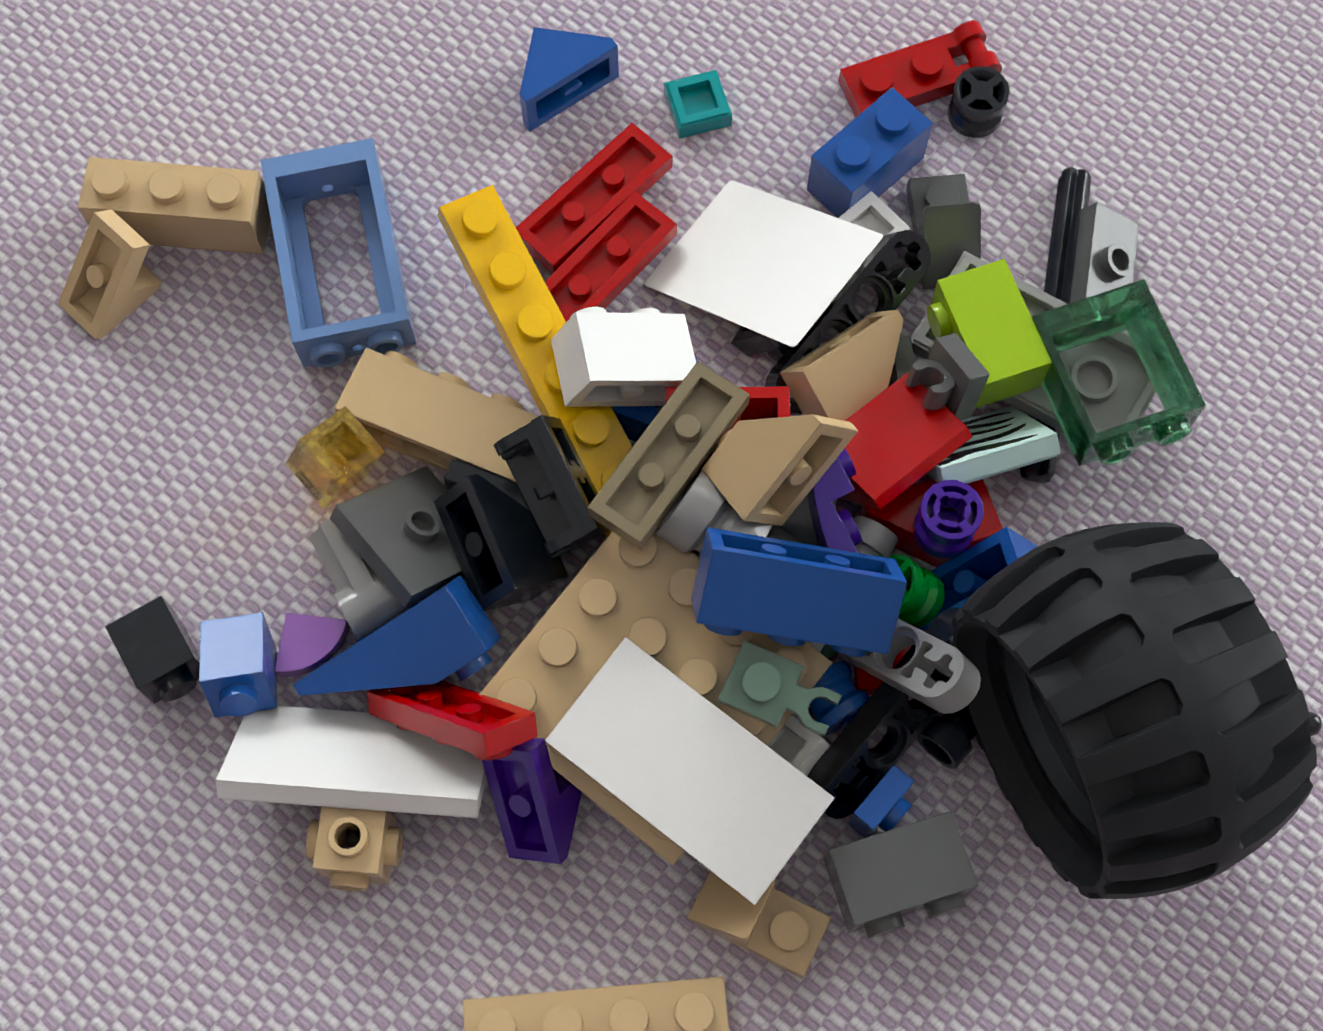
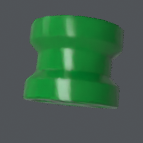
M898 554L890 555L888 558L896 560L907 580L898 619L916 628L927 625L937 616L942 608L945 597L944 584L939 576L924 567H919L918 563L908 557Z

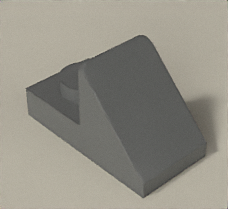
M965 174L909 178L906 191L912 228L914 232L925 239L931 253L930 266L921 279L922 289H933L936 287L937 280L949 277L964 251L981 259V207L979 202L969 201Z

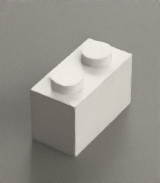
M601 307L584 308L573 313L570 319L551 339L565 407L664 406L666 403V387H678L696 364L685 314H660V311L655 308H643L631 313H608Z

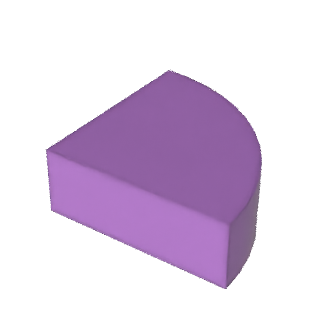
M286 613L274 672L278 677H296L304 675L322 664L343 646L350 628L347 620Z

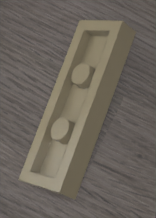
M697 361L589 504L588 516L639 550H642L715 451L720 438L731 429L748 406L750 394Z

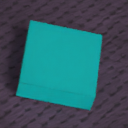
M717 70L664 83V95L679 139L732 126V113Z

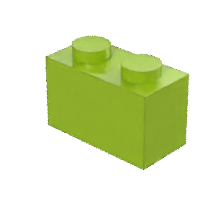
M1001 259L937 280L931 305L927 306L928 322L934 336L938 338L956 333L990 374L975 408L1041 387L1052 361L1006 260Z

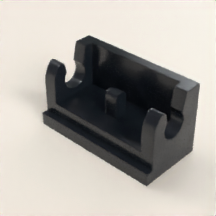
M540 415L493 445L498 456H501L506 461L546 541L543 546L548 556H551L552 559H557L609 531L608 528L588 516V506L598 493L560 418Z

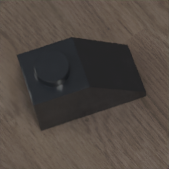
M468 475L433 501L467 585L484 611L533 600L569 577L561 557L552 559L551 556H548L543 546L546 541L531 511L480 475Z

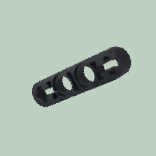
M909 230L884 235L798 345L789 347L770 370L766 378L765 387L787 386L780 372L800 360L802 356L805 357L819 347V336L825 328L833 327L840 334L866 317L858 312L854 304V294L862 284H868L877 293L878 304L875 312L896 310L922 279L930 266L931 253L925 239L918 233ZM893 248H907L908 252L905 254L904 260L909 265L908 267L894 269L886 278L877 274L889 271L897 261L898 255ZM791 397L790 413H802L795 399Z
M950 608L943 611L924 632L950 644V638L954 632L951 621L960 608ZM916 645L909 649L894 669L903 667L911 660L915 653ZM936 668L930 676L935 682L943 681L947 683L951 679L940 673ZM883 681L807 775L808 778L834 797V800L824 813L834 819L846 818L853 814L909 749L938 711L916 699L908 700L909 695ZM887 725V731L882 740L875 747L868 749V744L873 734L881 727ZM857 759H860V762L855 766L854 763Z

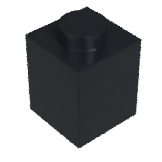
M162 596L105 626L136 688L152 703L155 704L160 700L164 702L176 700L188 694L196 687V680L199 679L200 655L178 614Z

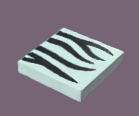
M1013 406L962 420L973 437L926 474L937 483L943 480H958L968 484L1057 457V454H1061L1058 435Z

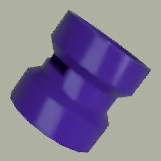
M943 480L932 485L925 492L913 522V536L918 546L927 554L937 558H953L962 554L970 546L984 516L983 502L978 492L970 485L958 480ZM943 508H951L955 511L943 510Z

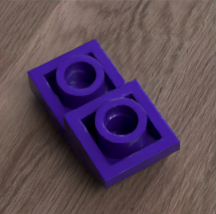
M845 448L807 496L814 530L820 546L858 553L855 546L862 543L863 540L856 523L847 509L837 512L832 501L854 491L849 478L856 475V470Z

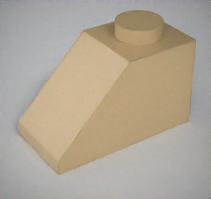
M899 310L872 312L780 372L786 385L790 386V392L803 415L814 414L845 421L889 387L904 322Z
M814 414L738 421L732 429L720 438L716 451L702 467V470L743 521L782 526L856 435L858 430L851 422Z

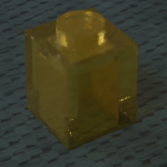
M344 406L299 439L285 464L325 509L367 477L385 451L350 410Z

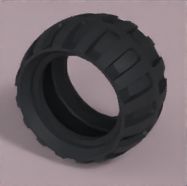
M1140 522L1109 524L1083 529L1044 543L1016 559L987 580L969 597L951 621L954 632L950 638V645L957 648L976 666L980 673L981 683L978 693L966 707L977 741L988 759L996 776L995 779L1006 800L1010 802L1021 820L1024 830L1034 845L1041 849L1051 862L1053 869L1065 882L1070 881L1078 888L1081 895L1090 899H1131L1155 896L1177 891L1212 878L1246 858L1276 835L1295 815L1313 788L1310 775L1317 766L1316 745L1311 742L1307 721L1310 714L1303 691L1298 689L1286 660L1288 655L1276 631L1270 629L1256 606V599L1240 577H1235L1219 559L1218 552L1203 539H1194L1187 535L1182 526L1174 523Z

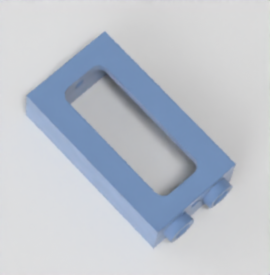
M373 138L260 160L292 344L303 367L311 365L321 368L333 367L344 362L346 358L362 355L365 348L385 355L387 351L399 352L404 346L416 344L382 168ZM351 193L359 199L381 314L325 325L305 217V206L313 200Z

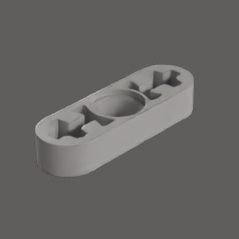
M900 619L897 620L889 654L870 651L862 657L843 654L856 667L940 713H954L965 708L975 698L980 688L981 677L978 669L957 648ZM916 645L915 653L911 660L903 667L893 669V661L898 653L908 646ZM936 668L940 673L951 679L947 683L943 681L935 682L930 676Z

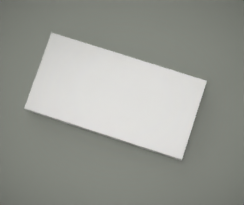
M626 637L545 740L754 905L834 800V797Z
M277 706L275 709L256 711L243 717L216 778L217 798L229 800L478 818L487 778L482 760L475 758L472 753L451 745L438 744L433 738L412 730H401L396 727V724L372 716L369 712Z

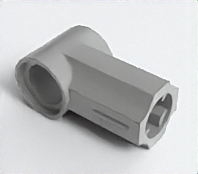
M330 519L319 524L318 529L308 536L337 590L333 595L358 641L411 608L410 606L407 608L403 607Z

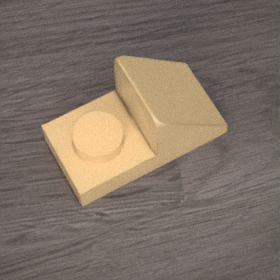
M112 209L94 212L58 305L93 338L105 337L154 294L162 284L161 280L143 265L150 244Z
M710 871L687 920L803 979L832 917L775 889L776 881L774 880L754 905Z

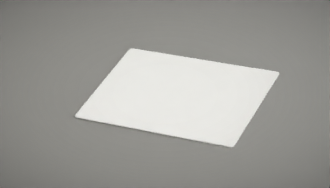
M731 180L723 187L646 279L644 285L790 347H795L881 241L883 234Z

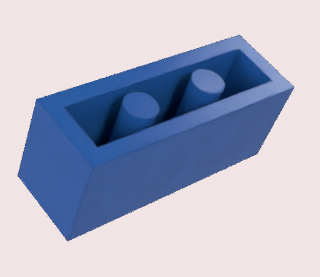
M707 527L691 601L696 623L704 624L708 630L717 634L737 636L742 631L767 634L771 640L787 646H802L805 644V641L828 644L835 651L848 656L862 657L867 655L868 651L889 654L907 580L895 559Z

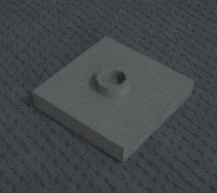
M427 466L337 504L330 516V520L404 608L423 600L460 575L463 579L465 578L433 502L448 490Z

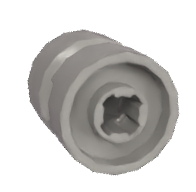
M701 468L659 525L660 528L658 527L654 533L683 554L695 549L701 556L707 527L766 537L772 525L743 521Z

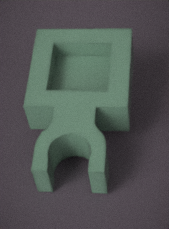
M744 640L718 702L775 728L779 726L784 712L787 711L796 715L804 728L824 736L829 726L816 722L811 718L808 710L809 704L815 699H823L836 706L839 704L842 695L823 687L806 689L797 685L804 666Z

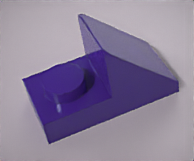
M534 738L513 747L512 753L504 758L482 760L509 858L562 864L568 857L582 792L553 769L545 739Z

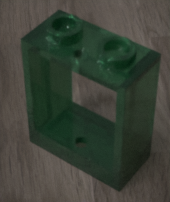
M1145 279L1032 316L1033 322L1052 361L1042 387L1079 466L1097 460L1100 461L1101 465H1111L1132 455L1136 451L1135 447L1152 441H1156L1158 446H1166L1185 438L1192 432L1191 426L1206 404ZM1127 330L1165 410L1096 433L1059 352Z

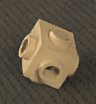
M321 807L320 820H311L308 827L306 857L307 859H314L312 867L324 878L330 879V888L366 892L368 891L369 883L389 885L391 867H398L402 856L403 828L397 827L398 821L390 812ZM346 830L360 831L361 837L358 844L353 848L343 849Z

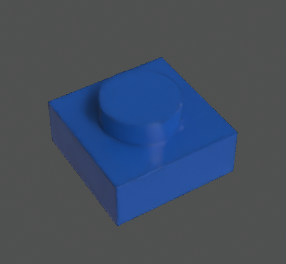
M894 765L856 809L848 825L863 838L870 837L878 827L885 832L894 829L913 806L904 796L914 781Z

